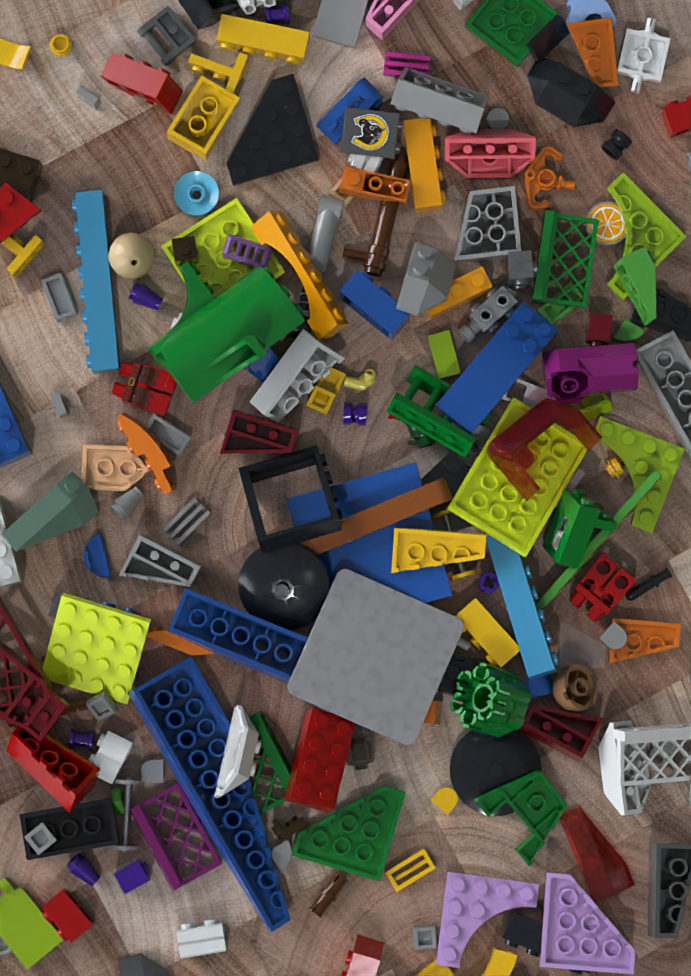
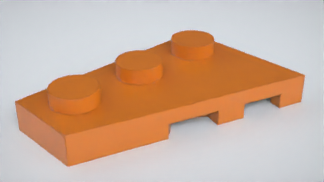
M612 18L566 23L591 81L600 88L618 86Z
M612 618L611 624L616 622L625 631L627 640L625 645L619 649L609 648L608 664L679 647L681 624Z

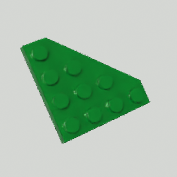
M382 786L302 830L297 835L291 856L380 881L406 792Z

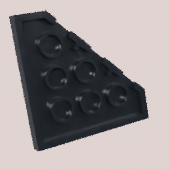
M294 74L271 80L227 162L233 186L319 161Z

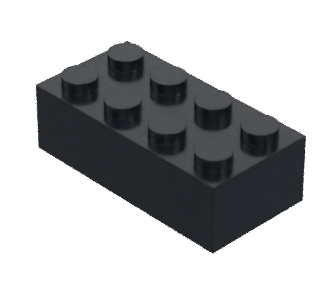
M112 798L79 803L70 813L61 806L19 814L27 860L121 843ZM44 822L57 841L38 855L24 836Z

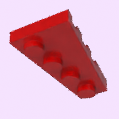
M6 182L0 188V243H3L16 230L27 224L31 218L42 212L40 208Z

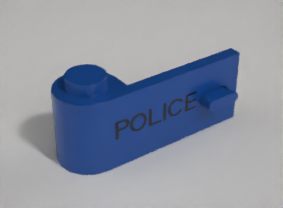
M364 77L350 89L316 126L336 145L342 139L345 107L377 111L384 104L382 102L384 96Z

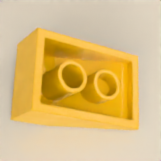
M201 75L168 128L167 139L207 161L240 101V97Z

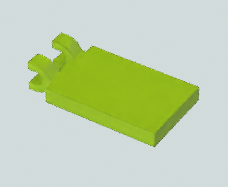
M3 878L0 881V888L5 893L0 898V936L28 970L61 943L63 939L59 936L53 925L43 917L41 910L21 886L15 890L8 880Z

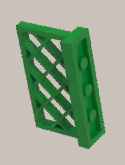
M549 210L545 211L537 275L532 298L533 303L541 304L542 302L586 309L599 219L558 214L555 211ZM558 220L568 221L572 228L562 235L557 228ZM584 223L593 224L592 233L584 238L578 227ZM575 230L582 241L571 247L565 237ZM557 233L559 235V238L555 240V236ZM590 238H591V245H590V244L588 243V241H587V240L590 239ZM562 240L569 250L559 257L554 251V245ZM585 243L590 252L587 257L581 260L574 250ZM572 253L579 263L568 269L561 259ZM554 255L556 260L552 262V257ZM587 260H588V266H586V265L584 264V262L587 261ZM559 262L566 272L556 279L550 271L551 267ZM581 265L587 273L586 277L578 282L571 272ZM569 275L575 285L565 291L558 281ZM551 277L553 282L549 284V278ZM583 282H585V287H584V289H583V287L581 286V284H582ZM556 284L563 294L556 299L548 298V289ZM578 287L583 293V301L575 302L568 294Z
M262 710L249 716L259 733L258 740H261V746L264 749L262 759L253 758V760L261 763L258 773L251 776L256 778L252 790L253 796L257 795L267 798L264 808L259 810L260 815L286 802L284 797L278 799L272 797L271 794L274 784L282 786L286 792L292 769ZM264 764L273 767L275 771L273 779L260 776ZM259 779L271 783L268 795L256 791ZM270 800L276 801L268 805Z

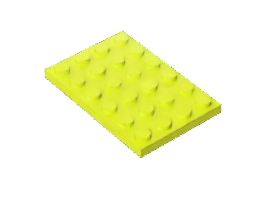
M513 397L447 509L518 554L526 557L590 445Z

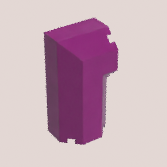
M635 344L566 348L542 353V371L547 395L551 398L553 396L556 402L563 405L580 403L585 394L636 391L638 389L639 372L638 367H636L637 353Z

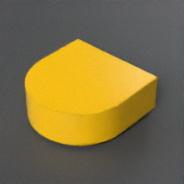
M443 787L430 800L448 815L456 806L458 796L452 788Z

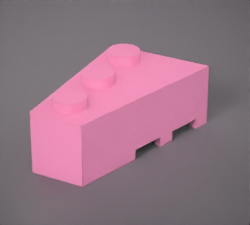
M374 0L366 16V27L383 40L420 0Z

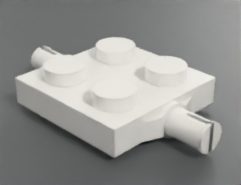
M647 18L645 30L626 29L617 74L626 75L633 79L631 88L633 93L635 88L636 93H640L642 81L661 82L671 38L659 36L654 32L656 23L654 18L652 23L651 18Z

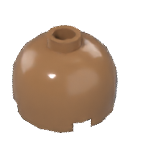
M577 664L562 669L556 675L552 691L555 700L561 707L570 711H581L595 704L598 697L597 682L593 683L592 671L584 665Z

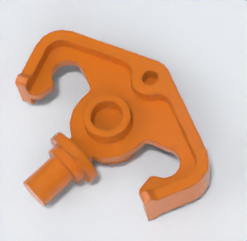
M550 146L544 147L524 174L528 206L533 211L549 210L551 208L550 202L547 200L542 202L535 201V196L540 190L549 191L557 187L556 191L563 188L574 191L576 182L565 180L561 174L557 178L553 170L545 167V158L547 156L553 157L556 162H560L564 158L563 154Z

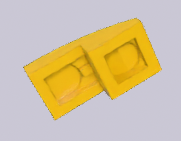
M332 367L329 369L331 373L325 378L322 376L318 380L306 406L325 415L328 414L347 375Z

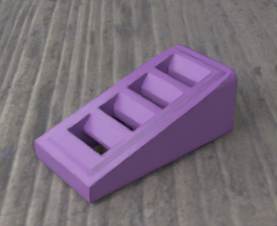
M228 234L222 256L224 259L241 264L265 268L268 267L273 248ZM233 243L237 244L235 254L231 253ZM242 246H246L244 257L240 256ZM251 248L255 249L252 260L248 259ZM260 251H264L261 263L257 262Z

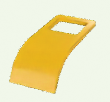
M0 38V65L23 70L32 46H22Z

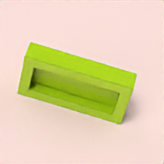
M450 330L428 335L427 338L438 378L445 379L461 375Z

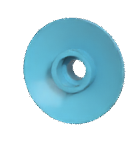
M201 171L186 173L175 185V202L188 215L201 216L207 214L218 202L219 189L217 183L207 173ZM195 192L201 193L199 199L193 198Z

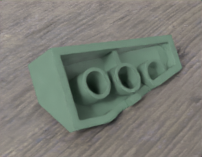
M72 471L8 527L1 536L17 552L39 544L51 537L60 536L72 529L83 527L99 513V510L88 487Z

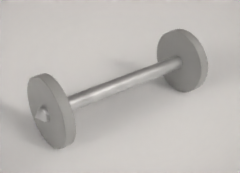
M130 776L126 779H115V784H125L122 845H111V849L122 850L124 854L128 850H139V846L128 845L131 784L142 785V780H131Z

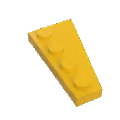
M395 527L391 573L484 559L486 555L487 534Z

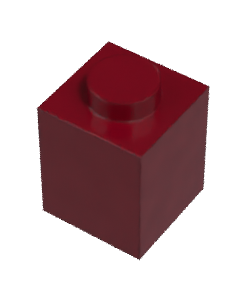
M590 313L585 343H590V347L608 345L613 315Z

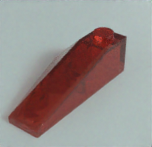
M577 807L564 812L560 817V822L592 901L594 903L634 886L635 884L626 862L583 810Z

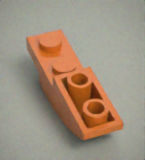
M126 412L118 415L117 425L120 431L125 433L128 438V449L132 454L135 453L136 457L143 454L146 455L144 459L146 466L150 471L153 470L156 477L154 482L158 490L163 491L164 495L175 490L176 486L167 470L168 467L175 464L161 441L135 417Z

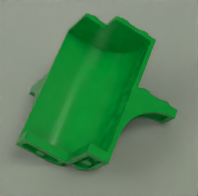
M187 261L178 267L183 275L187 290L183 314L173 328L147 346V349L160 366L166 367L191 403H195L233 374L267 354L265 350L305 321L302 317L305 313L297 303L294 305L289 299L291 296L290 292L284 285L279 286L274 280V275L268 267L262 268L257 266L224 291L213 297L214 290L207 281L202 282L199 278L201 274L194 263L189 264Z

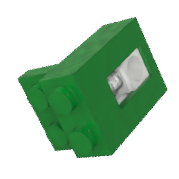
M573 488V490L564 489L542 547L557 564L578 569L594 527L615 532L618 523L611 517L609 512L603 509L602 504L588 498L585 491L578 488Z

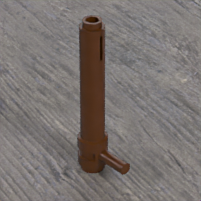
M395 156L394 160H391L388 176L405 179L409 166L407 159ZM381 201L371 245H368L367 252L344 248L343 257L364 261V271L371 276L381 277L382 272H385V260L389 257L390 250L388 248L400 202Z

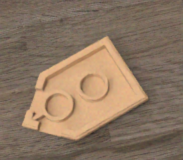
M83 444L81 481L89 490L128 491L150 471L143 461L136 457L135 453L132 454L128 446Z

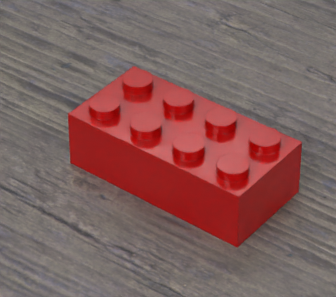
M316 708L306 711L284 800L323 812H330L335 809L355 727L354 722Z

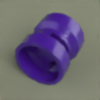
M344 402L343 425L357 423L360 426H366L367 403L353 405L351 402Z

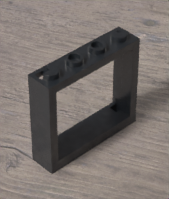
M317 445L238 468L262 554L342 530L340 521H343L344 518L341 508H335L334 503L338 502L335 489L330 490L329 485L333 484L330 471L324 470V466L328 464L325 454L320 455ZM316 465L331 516L267 535L253 483Z

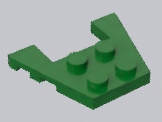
M539 770L474 799L488 817L506 802L519 816L532 834L514 850L528 866L532 865L535 860L533 858L538 849L543 847L544 840L549 831L554 829L568 806Z

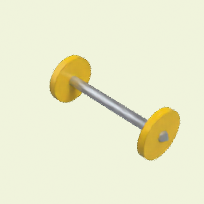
M443 508L441 512L431 515L432 519L443 517L447 531H453L448 516L454 514L453 512ZM459 562L457 565L460 574L451 576L450 579L454 581L462 578L466 581L467 577L476 574L477 570L465 572L463 562Z

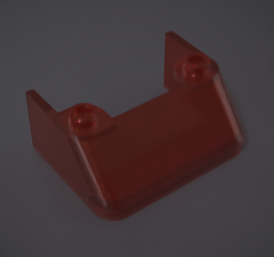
M550 398L544 399L489 443L487 447L489 458L526 501L531 499L540 489L526 472L534 462V455L527 447L530 442L557 421L564 428L571 430L588 451L603 438L577 408Z

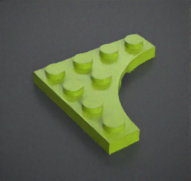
M624 172L606 189L616 201L624 220L626 240L623 257L645 247L647 251L650 250L656 261L654 263L656 268L687 237ZM616 272L606 285L621 300H624L628 293Z
M600 416L591 438L607 446L622 460L633 482L634 492L653 471H656L662 477L661 481L634 510L630 525L652 534L685 449Z

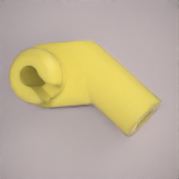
M366 369L365 373L358 378L346 375L344 387L365 390L375 383L376 372L373 369Z

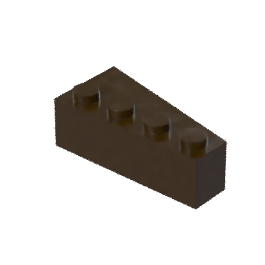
M0 148V188L6 182L32 202L43 168L41 161Z

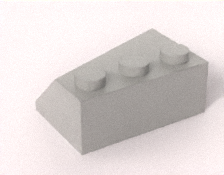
M515 186L469 192L454 261L486 262L503 260L507 258L508 252L522 251Z

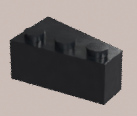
M451 450L421 479L422 485H426L445 477L452 497H454L470 469Z

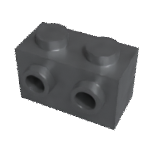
M531 250L508 252L506 258L508 287H514V290L527 289V285H531L533 279L536 278L537 262L532 261Z

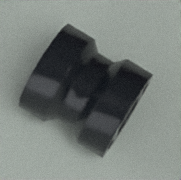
M615 129L611 133V138L605 141L601 148L609 157L618 161L623 155L622 151L630 147L632 140L619 129Z

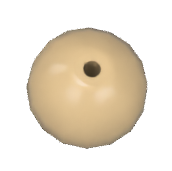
M132 232L122 234L110 246L108 254L109 264L114 272L123 278H141L153 266L155 258L154 248L150 241L140 234Z

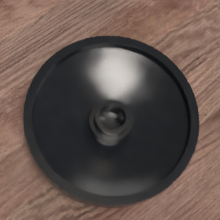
M301 543L263 554L261 548L258 547L245 560L238 579L239 596L246 611L250 615L287 630L301 628L315 620L330 590V578L324 562L312 549Z
M471 730L458 742L450 760V779L457 796L469 808L484 815L486 814L474 801L475 798L536 770L542 772L540 756L535 745L519 730H513L502 737H494ZM506 802L491 816L508 815L514 813V810Z

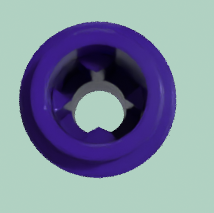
M137 282L128 298L134 304L157 311L163 301V298L142 283L141 285Z
M77 853L66 865L70 869L69 872L90 886H93L101 877L85 855L82 856L80 853Z

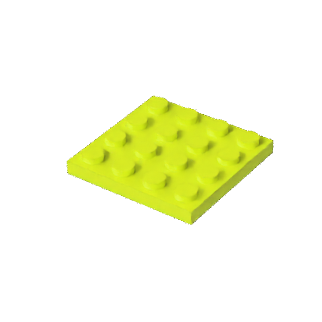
M237 198L173 238L195 237L199 263L195 265L201 273L199 278L202 282L207 281L214 290L213 297L255 268L224 259L222 256L228 234L260 244L251 229L254 223ZM171 239L163 244L161 248L185 283L183 275L178 268L179 266L175 264ZM233 243V247L231 250L232 254H235L237 248L236 243ZM242 246L241 257H244L246 246ZM251 248L248 259H253L255 249ZM260 251L257 262L261 263L264 251ZM272 252L268 268L276 281L285 275L286 272Z
M63 593L42 669L49 681L94 695L106 691L112 700L128 705L130 700L128 692L132 691L152 619Z

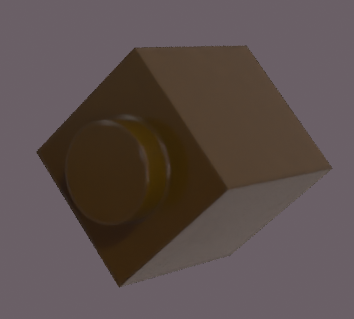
M194 236L172 239L176 266H181L187 261L189 264L199 263Z

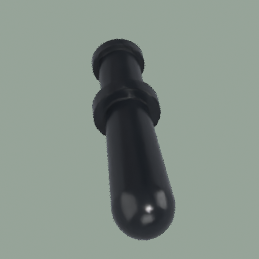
M666 567L665 570L657 575H651L650 579L628 590L625 594L626 599L629 601L637 599L653 587H659L661 582L672 578V574Z

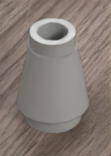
M134 486L114 500L110 508L120 519L124 520L126 517H130L144 495Z

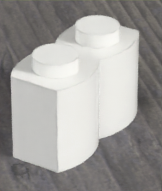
M108 731L107 734L102 733L97 742V746L100 747L97 754H92L88 760L101 768L98 778L113 785L134 743L111 731Z

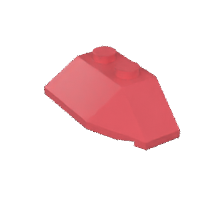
M478 129L476 133L472 132L469 134L461 131L445 137V161L466 178H512L535 160L536 136L517 130Z

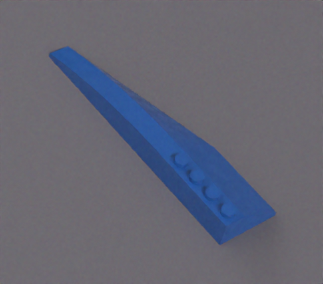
M191 656L128 692V695L222 857L269 931L273 932L291 919L283 892L280 889L278 874L273 865L271 850L266 841V833L257 802L252 793L250 778L222 797H214L230 723Z

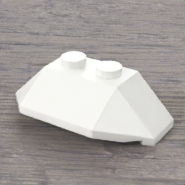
M240 705L234 707L214 795L215 798L222 797L247 781L249 776H254L256 763L253 762L255 753H259L261 740H258V731Z
M631 720L610 723L598 747L604 794L621 815L642 813L643 805L651 789V784L617 786V739L613 738V729L633 727ZM625 744L624 754L629 758L635 749L631 744ZM645 746L642 751L647 755ZM638 754L632 763L639 768L645 759ZM630 766L624 772V780H629L635 773ZM648 766L642 772L646 778H650Z

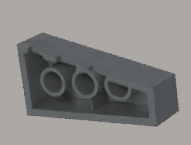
M650 842L648 936L654 938H678L685 912L686 899L691 889V843Z

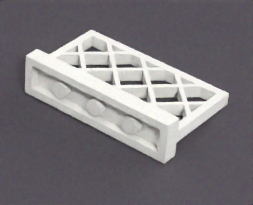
M691 723L613 729V738L617 739V786L691 780V774L686 775L682 771V768L688 761L691 763V749L687 753L682 748L686 740L691 739ZM667 741H670L674 748L667 755L662 747ZM647 743H651L655 747L649 756L642 751ZM625 744H631L635 749L629 758L624 754ZM679 750L684 758L677 765L672 758ZM659 752L665 759L657 767L652 760ZM638 754L645 759L639 768L632 763ZM670 763L674 770L666 777L662 770ZM648 765L655 770L650 778H646L642 774ZM630 766L635 773L629 780H624V772Z

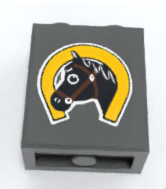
M345 107L340 152L394 159L395 154L400 153L401 141H397V133L402 132L403 118H399L400 113Z

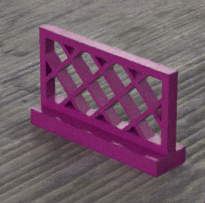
M179 783L130 809L133 819L172 891L222 864ZM177 790L181 797L178 807L165 803L168 793ZM164 796L163 802L157 801V799ZM152 802L162 805L158 818L150 816L144 806ZM182 802L184 803L186 809L181 808ZM164 806L177 809L174 822L161 819ZM180 811L190 814L191 822L189 827L176 823ZM151 819L157 821V822H156V826H154V824H153V822H152ZM159 822L172 825L169 838L159 835L157 831ZM193 822L197 829L192 828ZM175 826L188 830L184 843L172 839ZM191 831L200 833L202 837L200 847L187 844ZM162 839L168 841L166 846ZM170 842L183 845L180 859L170 856L168 852ZM204 842H205V844H206L208 850L203 849ZM186 847L199 850L195 863L182 860ZM201 852L210 853L215 863L208 867L199 865ZM173 860L179 861L177 867ZM181 862L194 866L192 875L184 880L179 873ZM197 867L202 868L201 871L196 873Z

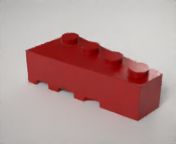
M19 726L12 732L7 747V752L69 813L95 786L101 769L49 735L40 742Z

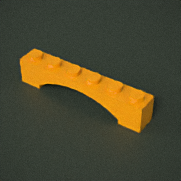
M269 211L254 223L251 229L260 244L270 245L279 251L297 272L309 303L310 319L307 322L317 339H330L349 323L345 318V312L337 305L333 292L327 288L322 280V274L314 267L310 254L302 247L300 238L290 227L287 216L281 211Z

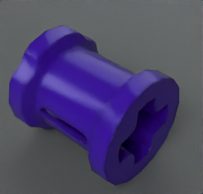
M287 3L280 7H264L268 24L290 23Z
M492 572L484 573L478 582L479 589L487 594L496 591L499 587L497 575ZM485 577H488L489 580H494L492 584L493 589L483 586V583L486 581Z
M71 729L69 749L77 747L88 748L89 751H93L95 732H77L75 729Z

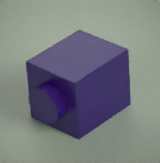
M140 859L114 873L124 894L150 881L149 875L152 874L146 862L142 863Z

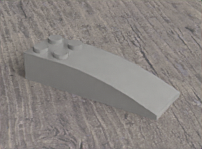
M322 0L312 36L355 49L370 0Z
M673 330L637 349V361L668 421L691 460V360Z

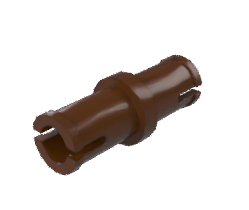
M336 872L325 889L322 887L320 890L322 893L309 910L321 918L331 902L337 900V894L348 880Z

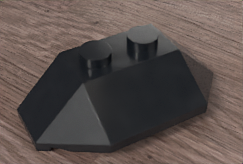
M543 58L540 62H535L527 75L535 104L572 127L603 123L615 105V102L597 84L560 62Z

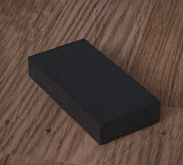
M556 15L527 43L535 61L540 62L570 33L562 16Z

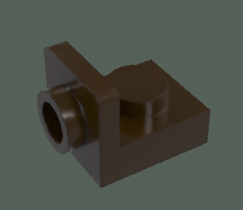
M295 815L285 823L287 826L285 830L277 819L272 821L274 826L271 829L278 839L283 837L284 840H287L307 825L308 822L303 816L298 819Z

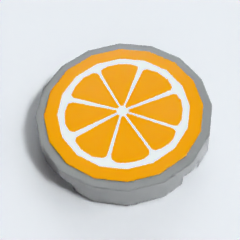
M610 201L600 202L594 205L587 213L586 218L599 219L596 237L597 245L615 246L626 237L624 220L617 203ZM585 223V232L587 235H590L593 231V224Z

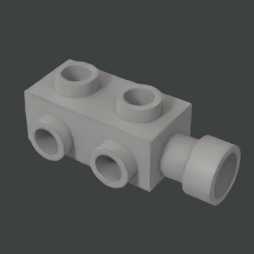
M504 286L499 289L495 287L486 295L488 299L482 304L478 302L469 310L471 313L468 318L470 322L467 325H462L457 330V333L467 344L476 338L475 335L478 332L484 335L488 331L492 334L500 326L498 322L503 317L509 319L516 309L514 307L518 304L516 300L518 297L510 288L506 289ZM503 297L506 303L500 304L498 299ZM487 312L490 317L483 319L481 314Z

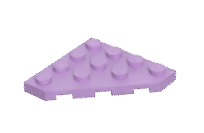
M546 872L540 967L634 974L635 950L570 874Z

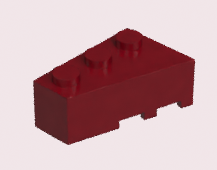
M235 409L232 412L220 454L292 453L300 430Z
M531 705L525 714L522 727L518 730L579 762L583 759L603 718L589 717L578 713H568L557 709Z

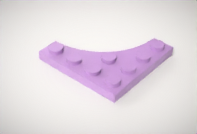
M447 872L436 965L459 968L468 940L477 928L492 916L513 908H536L539 884Z

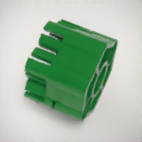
M480 663V666L477 665L473 672L462 671L458 675L457 679L468 682V684L457 682V689L466 692V694L456 692L452 698L463 702V704L451 701L450 708L454 713L460 715L464 728L494 737H502L504 734L522 727L531 693L520 680L518 674L486 663Z

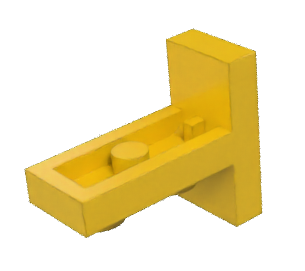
M239 52L234 68L192 53L188 60L189 67L192 68L191 71L194 73L212 75L214 80L221 83L228 81L226 90L235 95L249 62L248 55Z
M15 235L12 238L9 236L2 244L17 257L6 270L14 278H17L43 248L44 242L35 235L23 248L25 244Z

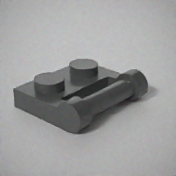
M169 6L146 22L137 31L141 37H145L162 58L161 62L164 66L170 65L179 55L196 43V39ZM156 27L173 50L169 53L151 32L153 28Z

